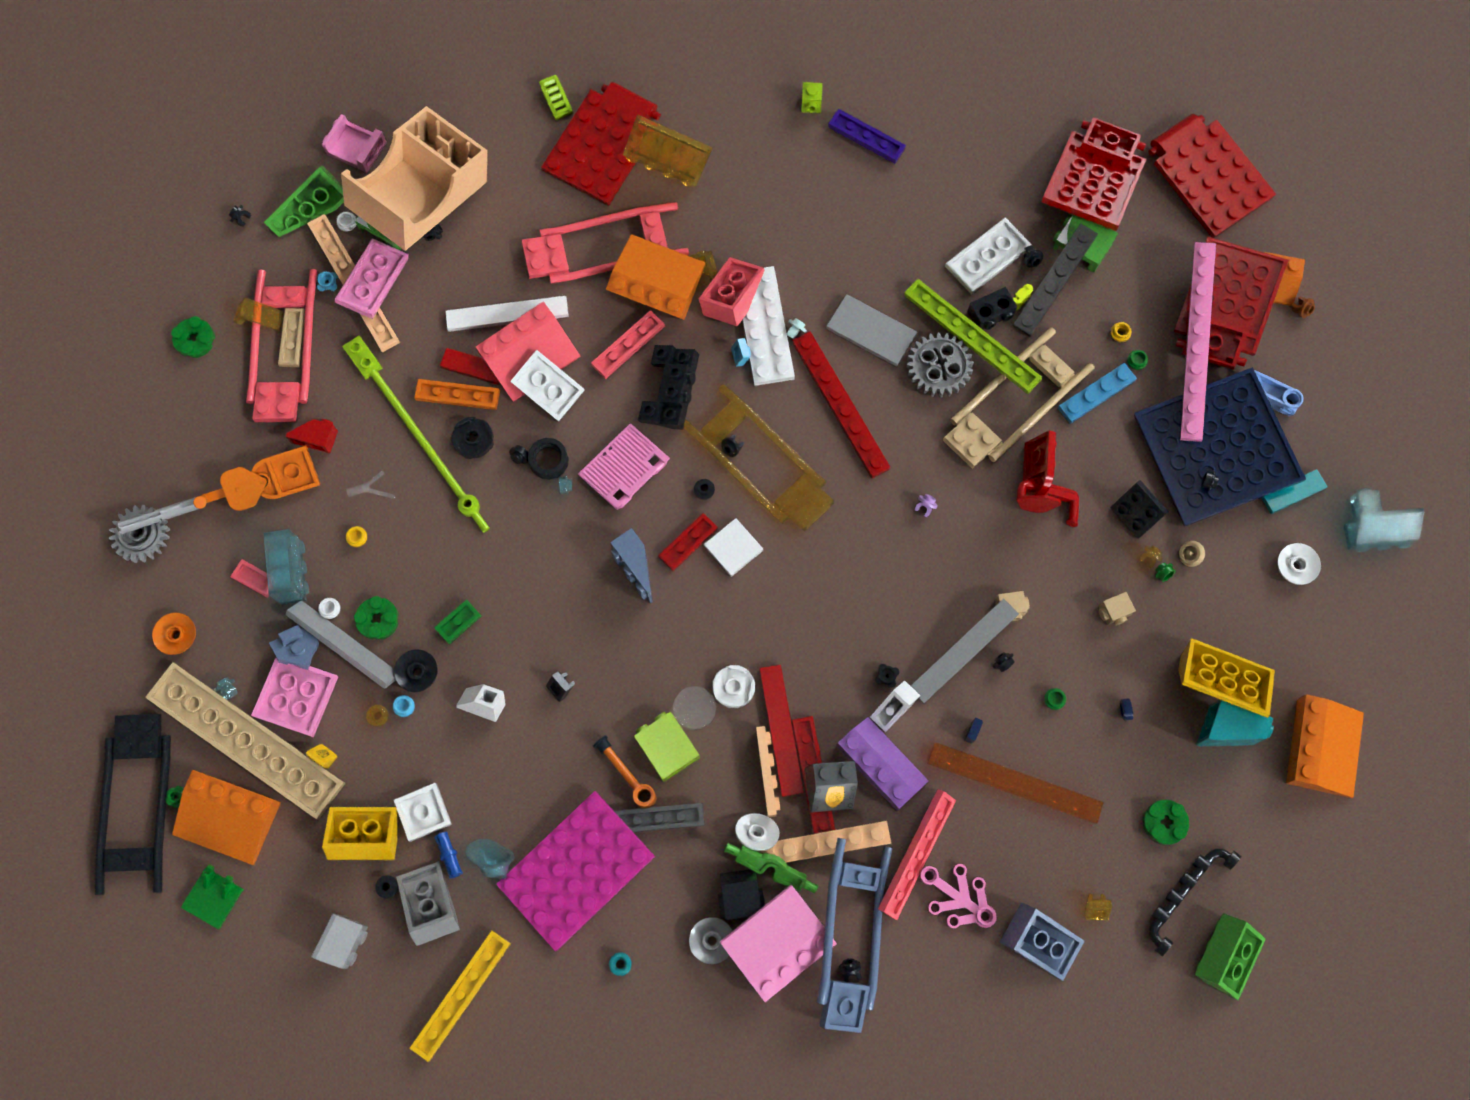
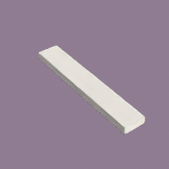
M566 296L447 310V330L452 332L508 325L543 301L555 318L569 317Z

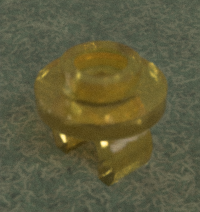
M1154 545L1151 547L1145 546L1144 549L1147 552L1143 553L1140 557L1141 562L1145 557L1152 559L1149 568L1155 566L1156 559L1159 561L1163 560L1161 556L1162 551Z

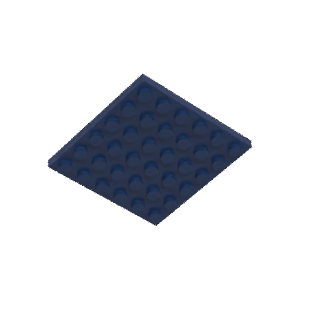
M1253 367L1206 385L1202 442L1180 440L1183 394L1134 413L1136 422L1184 527L1306 480ZM1206 471L1212 473L1215 471L1216 476L1219 477L1218 484L1215 489L1211 488L1210 491H1207L1206 488L1201 487L1202 479Z

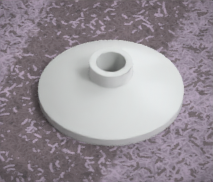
M1301 543L1290 544L1278 556L1277 565L1279 572L1287 581L1293 584H1308L1315 580L1320 573V558L1315 550L1308 545ZM1297 563L1299 569H1296L1293 564Z
M758 813L747 814L741 817L735 828L736 837L740 843L749 849L757 851L772 848L778 842L780 835L777 824L768 816Z

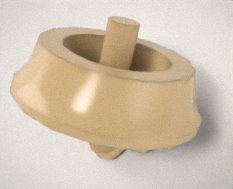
M1196 541L1184 543L1179 550L1180 561L1188 567L1199 565L1205 558L1204 547Z

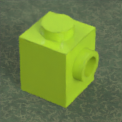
M803 82L801 112L821 113L823 83Z

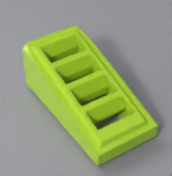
M557 75L539 81L541 92L555 120L573 114V110ZM561 106H566L565 108H562L560 110H555L556 108H559Z

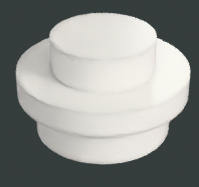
M349 212L340 213L337 218L339 229L345 232L353 230L357 225L355 215Z
M326 598L320 602L318 611L322 617L333 619L340 612V604L334 598Z

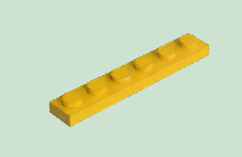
M493 930L489 933L411 1045L410 1049L427 1062L432 1059L511 945L510 942Z

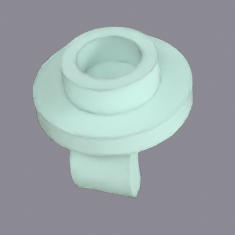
M797 318L794 321L791 319L788 321L792 326L787 335L792 339L796 338L799 331L803 333L807 331L804 328L805 324Z

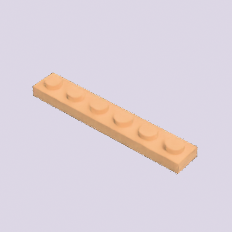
M887 821L779 840L772 848L757 852L776 855L788 863L834 854L837 838L846 839L844 852L892 843Z

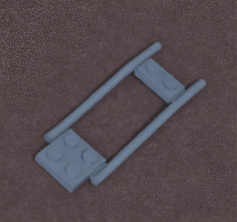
M837 838L828 884L821 981L816 1003L823 1004L820 1027L861 1033L866 1009L873 1010L877 991L882 912L878 910V907L884 897L892 848L883 847L880 868L842 862L846 839ZM837 885L875 891L868 985L830 980Z

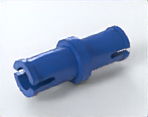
M448 832L437 834V836H434V839L441 853L439 856L440 860L444 861L449 879L462 875L463 872L456 857L458 853L452 847Z

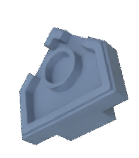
M299 625L278 633L279 638L269 642L270 648L279 663L297 665L307 670L319 646L318 639L304 628L300 629Z

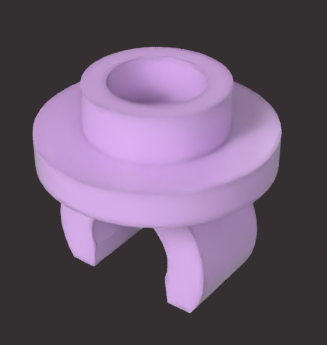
M928 494L920 495L918 499L921 502L916 505L915 511H918L921 506H925L927 512L924 516H929L932 508L936 509L938 506L935 503L936 499Z

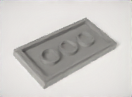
M846 294L826 327L827 330L896 367L917 335V331Z

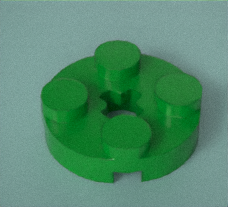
M197 316L183 320L171 331L173 345L183 356L199 358L207 354L213 347V338L215 339L214 330L205 320ZM198 334L196 336V341L193 342V340H189L191 335Z
M374 596L364 601L358 607L354 620L357 629L366 638L382 640L388 638L396 631L399 614L397 608L388 599ZM375 614H382L380 617L382 621L380 623H372Z
M1159 800L1154 802L1145 811L1143 827L1147 835L1155 840L1156 843L1172 845L1186 837L1189 830V817L1183 805L1172 800ZM1164 816L1171 820L1168 829L1165 828L1164 824H1161Z

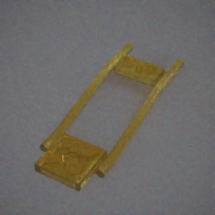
M722 384L719 387V391L731 402L709 421L700 432L686 419L684 429L701 443L782 524L790 518L803 531H806L834 504V500L821 489L826 484V481L752 408L725 384ZM746 416L805 473L774 504L715 446L744 421Z

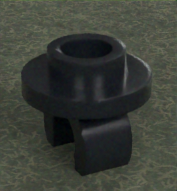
M242 205L239 208L234 206L229 213V216L232 217L230 221L233 223L236 219L237 224L244 227L246 223L241 220V216L250 218L251 213L246 210L241 211L244 207Z
M439 223L428 231L423 238L427 237L429 242L435 238L441 239L443 230Z
M1032 245L1024 248L1027 252L1024 255L1025 265L1029 268L1038 266L1042 262L1043 253L1040 250H1035Z
M736 435L726 437L721 442L723 452L729 457L738 455L744 445V442L737 444L735 441Z
M849 958L839 965V973L843 975L845 982H849L848 977L853 974L856 975L858 981H861V974L859 972L861 970V963L859 961Z

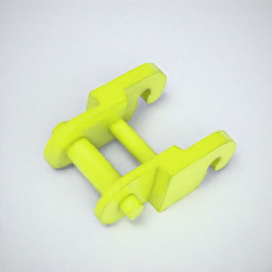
M1024 285L1015 294L1016 297L1013 300L1017 305L1016 311L1030 298L1033 291L1032 285Z

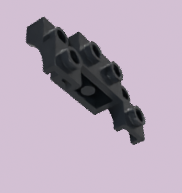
M673 345L654 346L651 364L654 367H664L657 402L642 401L638 417L640 423L683 430L688 405L692 399V386L696 380L695 373L699 353L695 349H676Z

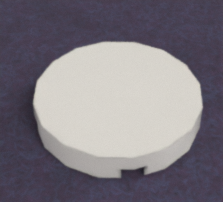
M729 665L715 675L713 693L721 705L727 708H740L752 700L755 693V681L746 668L739 665Z

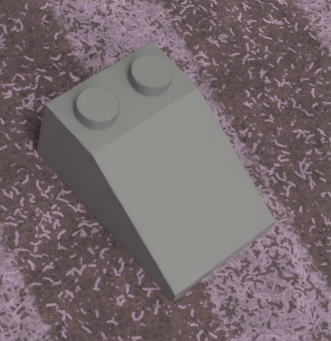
M439 861L396 877L409 934L416 946L460 930L455 908Z

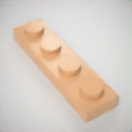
M765 726L756 727L767 816L775 817L777 816L776 811L780 810L779 797H774L773 790L777 788L776 775H771V767L774 766L773 753H768V745H771L770 731L766 732Z

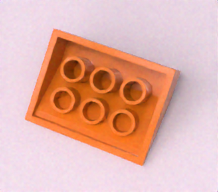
M631 234L612 270L606 290L685 320L706 262Z
M1306 694L1298 698L1286 784L1354 798L1364 712Z
M192 769L183 789L172 835L254 865L281 802Z

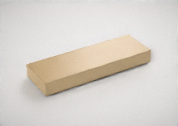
M285 308L278 359L280 367H300L304 338L305 308Z

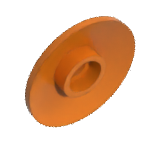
M169 613L157 621L152 632V639L156 648L168 655H177L185 652L193 644L196 637L194 622L182 613ZM180 632V636L174 639L175 633Z

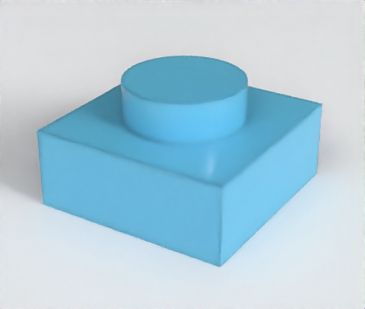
M745 338L737 339L731 347L736 367L744 366L750 358V348L747 346Z

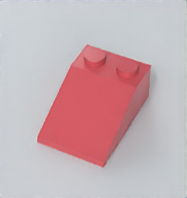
M729 257L699 297L703 315L738 326L748 313L765 271L764 268Z

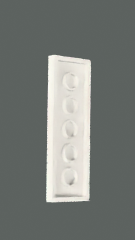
M774 266L764 267L765 271L748 313L742 319L746 343L750 348L749 359L754 386L795 379Z

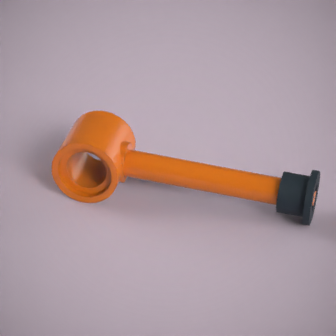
M607 736L600 738L593 745L594 749L597 748L601 754L604 753L634 790L633 799L639 808L653 807L656 803V794L653 788L647 784H640L611 749L612 745L607 740ZM645 791L651 794L650 799L647 802H641L639 795Z

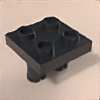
M1141 480L1136 482L1110 507L1138 539L1169 512Z

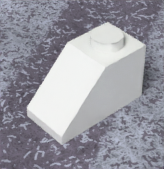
M903 681L891 692L870 718L886 732L912 706L920 695L906 681Z

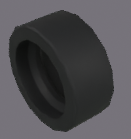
M554 438L539 439L531 446L528 452L531 470L542 479L551 480L558 478L568 467L569 458L566 448L560 441ZM554 448L560 453V463L549 470L540 468L536 462L537 454L543 449Z

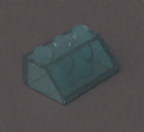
M1424 509L1359 513L1343 526L1348 550L1356 549L1357 552H1364L1376 547L1378 550H1386L1391 548V546H1398L1399 548L1411 547L1412 543L1420 539Z

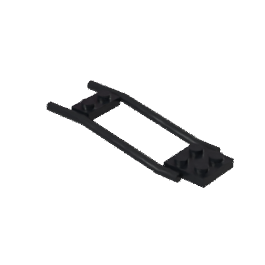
M162 714L116 715L114 738H105V759L95 855V895H104L105 872L153 870V893L162 892L166 793L168 791L171 758V735L161 736ZM161 758L154 847L105 849L114 760Z

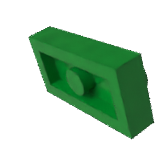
M466 599L434 628L450 645L482 616Z

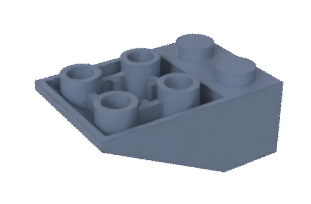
M631 528L610 542L612 546L610 552L619 567L623 566L624 574L629 582L636 583V591L643 600L647 598L649 603H652L645 547Z

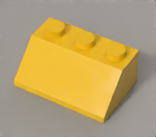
M396 807L329 808L322 845L327 860H395L398 841Z

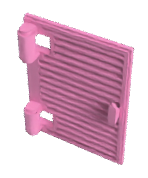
M630 423L578 475L618 510L622 509L653 475L660 472L667 465V461L670 458ZM655 455L659 458V461L653 466L648 461ZM620 489L624 495L617 500L613 495Z

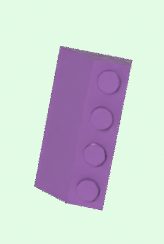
M869 717L854 727L836 746L849 761H855V767L896 811L928 782L926 777Z

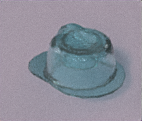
M487 839L471 842L465 850L466 857L479 866L481 873L485 877H498L501 879L507 877L510 863L514 859V854L511 850L506 849L495 841Z

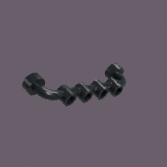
M1217 848L1211 850L1205 857L1200 854L1192 864L1196 867L1191 874L1187 871L1179 880L1182 884L1179 890L1176 891L1173 888L1166 896L1167 905L1164 908L1159 906L1154 911L1152 917L1155 920L1150 926L1149 934L1151 940L1157 946L1155 951L1158 954L1164 956L1173 945L1169 938L1165 937L1162 939L1159 936L1161 926L1168 920L1173 911L1179 906L1216 858H1223L1225 860L1223 865L1231 870L1242 857L1236 851L1230 853L1224 849Z

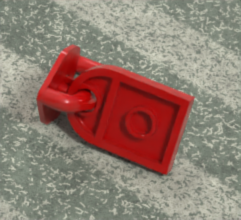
M1048 430L1025 442L1023 482L1018 485L1016 501L1022 510L1034 513L1050 511L1059 507L1061 501L1070 503L1069 518L1066 520V524L1070 527H1077L1079 516L1078 493L1075 490L1052 484L1056 466L1055 449L1057 442L1056 432Z

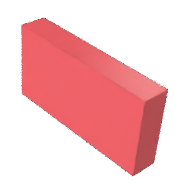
M241 559L230 576L232 579L266 598L269 597L279 581L274 576Z

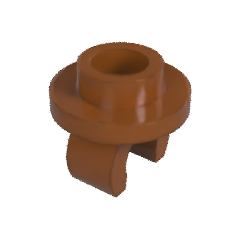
M1300 296L1298 298L1300 305L1292 304V311L1299 313V316L1302 318L1310 316L1315 310L1314 300L1311 298L1306 299Z

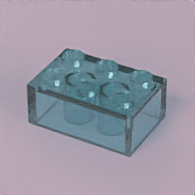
M290 529L264 533L269 595L281 605L296 603L301 600L307 601L306 594L309 593V586L304 576L307 573L306 562L303 561L302 555L305 553L304 542Z

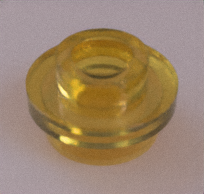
M373 705L366 713L368 723L375 727L384 725L389 716L387 709L382 705ZM380 712L381 718L376 720L374 716Z

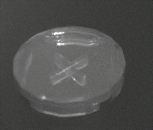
M687 687L674 699V716L679 724L687 729L698 730L705 728L715 717L716 704L714 697L703 687Z

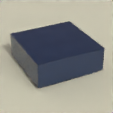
M975 718L972 721L964 741L972 744L976 740L983 720Z

